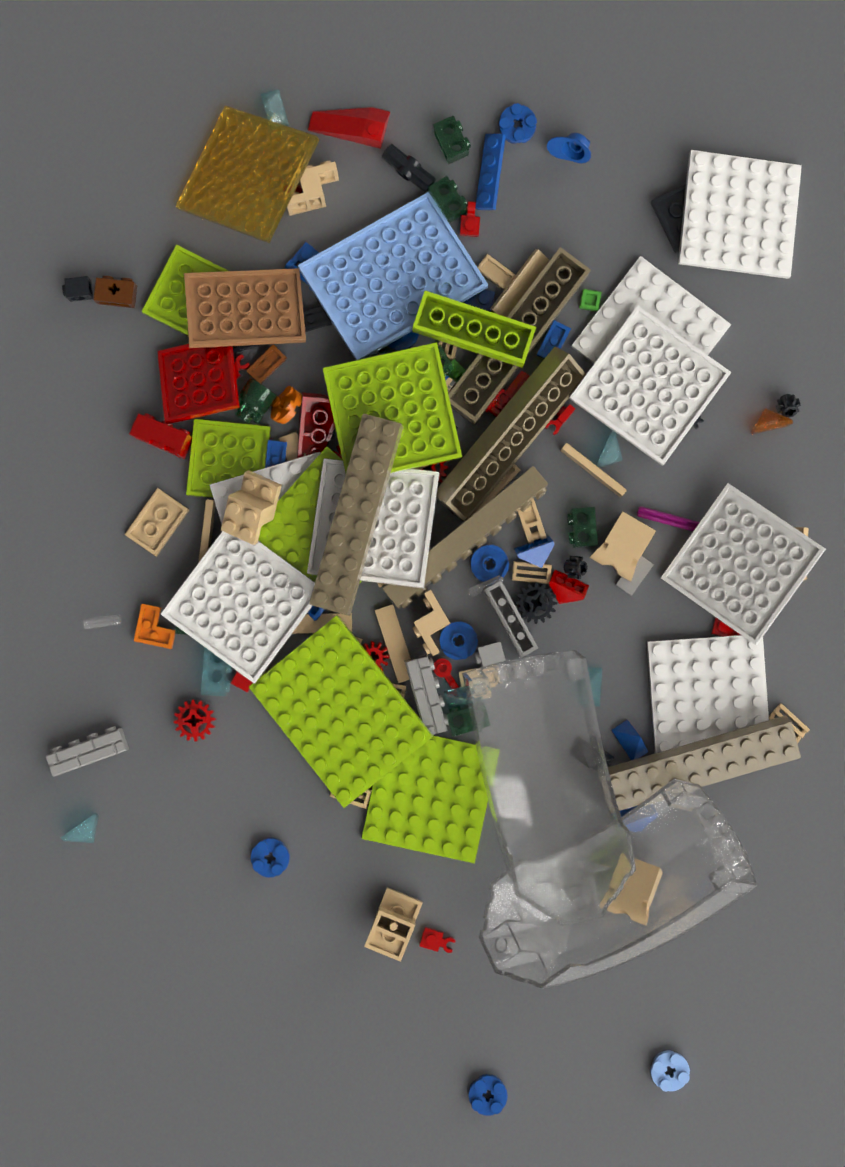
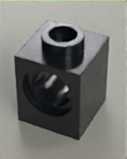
M88 276L64 279L65 285H62L63 295L70 302L93 299L92 283Z

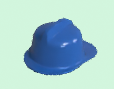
M571 133L567 137H554L547 143V150L556 158L580 164L588 162L591 158V151L589 150L590 140L580 133Z

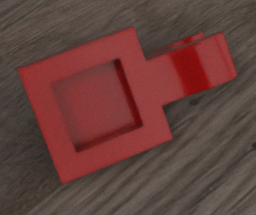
M468 201L467 216L461 215L460 236L479 237L480 217L475 216L476 202Z
M571 404L567 408L563 406L556 414L559 416L558 419L555 421L551 420L545 429L550 425L555 426L553 435H556L560 427L575 411V408Z

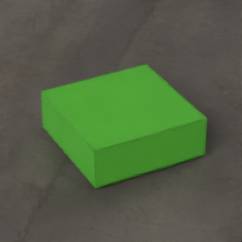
M583 289L579 309L598 312L602 292Z

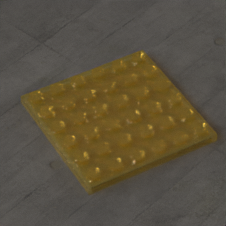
M225 106L177 202L176 208L270 243L320 139L315 135Z

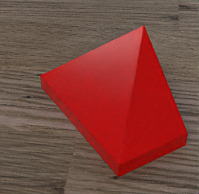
M555 569L549 581V585L554 595H556L559 604L584 600L589 585L577 579L568 578V575Z

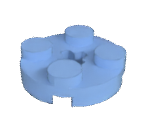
M666 1050L654 1057L650 1067V1074L654 1083L666 1092L677 1091L688 1083L690 1068L686 1059L681 1054ZM668 1066L672 1069L675 1068L673 1075L665 1074Z

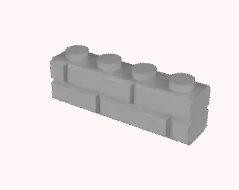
M502 581L483 590L511 642L517 649L516 651L520 658L537 650L538 646Z
M422 655L405 660L419 718L433 735L448 731L446 726L450 724L447 714L442 712L441 707L445 705L442 695L438 696L437 688H440L437 677H433L432 670L435 669L432 658L428 659L427 655Z
M116 726L105 729V734L98 736V733L86 736V741L80 742L78 739L69 742V747L62 749L61 746L50 749L51 753L46 755V759L52 776L61 775L129 750L123 729H116Z

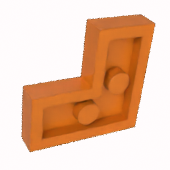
M141 604L134 636L135 642L168 649L173 648L176 630L158 627L162 608Z

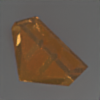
M765 408L751 433L756 434L787 427L793 424V420Z

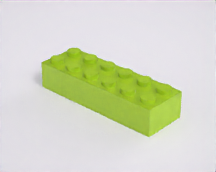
M424 291L412 327V332L521 368L524 366L536 330L535 326L428 291Z

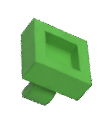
M453 359L443 372L457 383L466 370Z

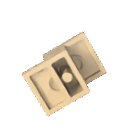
M324 161L318 166L312 167L308 165L298 170L303 193L294 192L285 197L290 216L326 207L321 185L339 181L335 161Z
M246 471L241 490L228 496L221 531L252 545L257 544L262 525L274 519L282 485L252 471Z
M429 590L424 593L425 598L423 602L428 610L432 608L433 611L415 621V626L412 629L418 638H423L425 643L422 646L426 653H431L434 656L439 653V650L430 635L448 626L450 622L434 594Z
M387 887L364 947L401 962L416 925V919L423 901Z

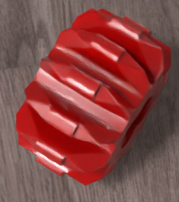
M371 641V648L364 643L363 645L369 655H371V652H376L375 655H379V659H376L375 663L383 671L380 664L382 663L387 666L388 662L383 661V658H390V655H383L382 653L388 649L385 647L380 651L379 648L382 645L380 642L377 648H374V641Z

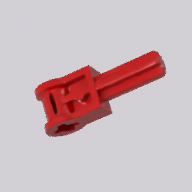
M521 371L506 391L501 389L485 412H490L497 417L530 376L526 372Z

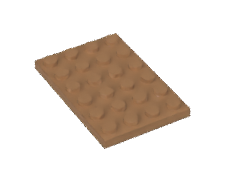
M299 269L184 273L189 348L306 343Z

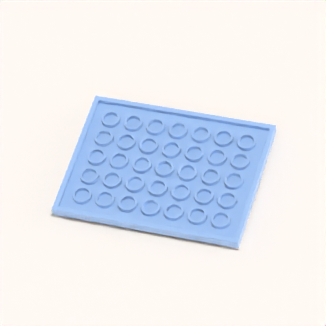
M429 192L298 265V269L355 360L364 359L412 332L424 291L464 302L488 288V283Z

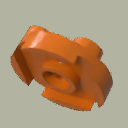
M287 386L279 397L275 396L272 399L270 418L281 424L289 422L296 414L294 411L296 406L300 407L302 394L293 387Z

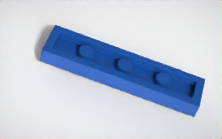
M485 134L475 207L477 210H496L506 138L504 134Z

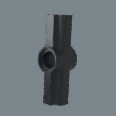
M393 144L384 150L382 159L393 166L403 179L413 182L425 193L432 188L436 178L424 170L414 157L407 156Z

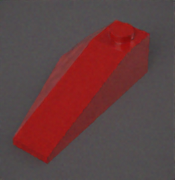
M373 107L313 111L308 131L381 149L390 112Z
M301 392L302 402L299 415L297 459L303 457L304 454L308 456L318 452L321 453L330 441L335 423L329 396Z

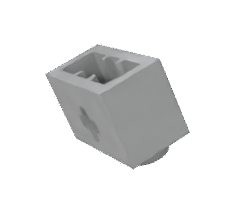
M501 642L476 648L477 652L474 653L477 664L481 663L482 667L506 661Z

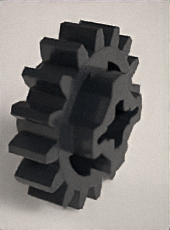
M535 582L534 587H532L529 583L527 584V590L523 587L521 588L523 594H517V597L520 598V601L515 602V604L520 605V608L517 610L518 612L522 611V618L528 617V623L531 619H534V624L538 623V619L544 623V617L550 619L551 615L549 613L556 611L552 608L553 605H557V602L552 600L556 595H550L552 589L546 590V584L539 587L538 582ZM538 590L536 595L532 597L526 595L530 591ZM544 594L548 598L549 605L543 599ZM539 597V603L541 604V606H537L533 610L534 604L531 603V601L536 600ZM523 602L528 604V613L524 608ZM538 610L546 611L540 616H535Z

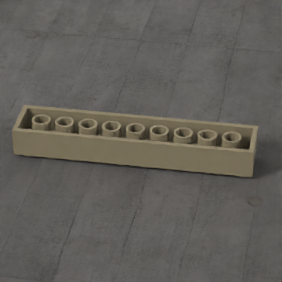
M561 247L507 316L508 318L536 327L528 354L591 271V269ZM478 354L450 391L451 408L475 426L485 413L487 407L519 367Z
M557 347L551 350L437 488L436 498L453 515L465 522L475 513L586 376L585 372L569 353Z
M363 413L309 605L348 616L351 615L403 431L401 423Z
M532 466L429 551L424 588L388 584L383 588L385 593L398 609L408 607L413 602L411 599L415 595L420 597L428 590L426 586L431 582L433 585L443 578L442 573L446 570L448 573L457 566L456 562L462 558L464 561L472 554L471 550L475 546L480 548L487 542L486 537L490 534L492 536L496 535L501 530L502 524L505 522L509 524L516 518V513L519 510L524 512L530 507L533 498L538 500L545 495L548 486L547 481Z
M785 715L604 768L600 772L612 811L617 812L799 759L801 755L792 721Z

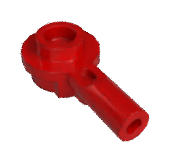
M445 658L436 660L434 662V673L439 677H444L454 694L458 693L461 689L451 675V663Z

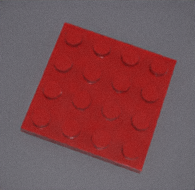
M189 344L157 351L165 423L171 424L240 408L233 346L189 348Z

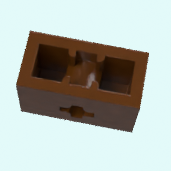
M102 276V278H96L93 300L99 305L135 308L138 286L130 278L115 280L111 276Z

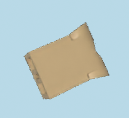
M622 511L604 543L589 558L601 565L613 566L618 575L631 582L637 562L656 530Z
M623 854L611 885V890L604 897L600 908L614 914H627L632 921L647 926L649 907L663 874L661 868Z

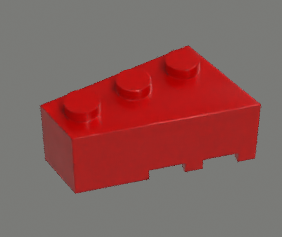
M138 413L129 435L185 460L192 444L190 432L182 428L179 430L173 428L172 424H167L164 420L162 422L156 421V417L148 413L144 415Z

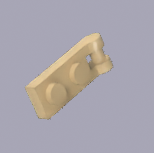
M534 498L531 500V506L524 512L518 511L528 544L534 543V540L540 538L541 540L547 538ZM537 526L538 531L531 533L530 528Z

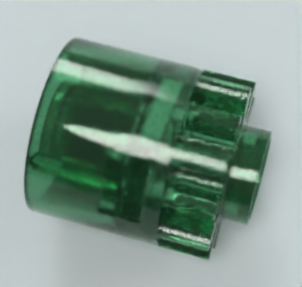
M249 378L238 394L240 408H236L235 415L248 424L251 420L259 424L277 396L259 382Z

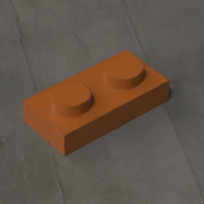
M273 344L246 371L261 385L287 360V357Z

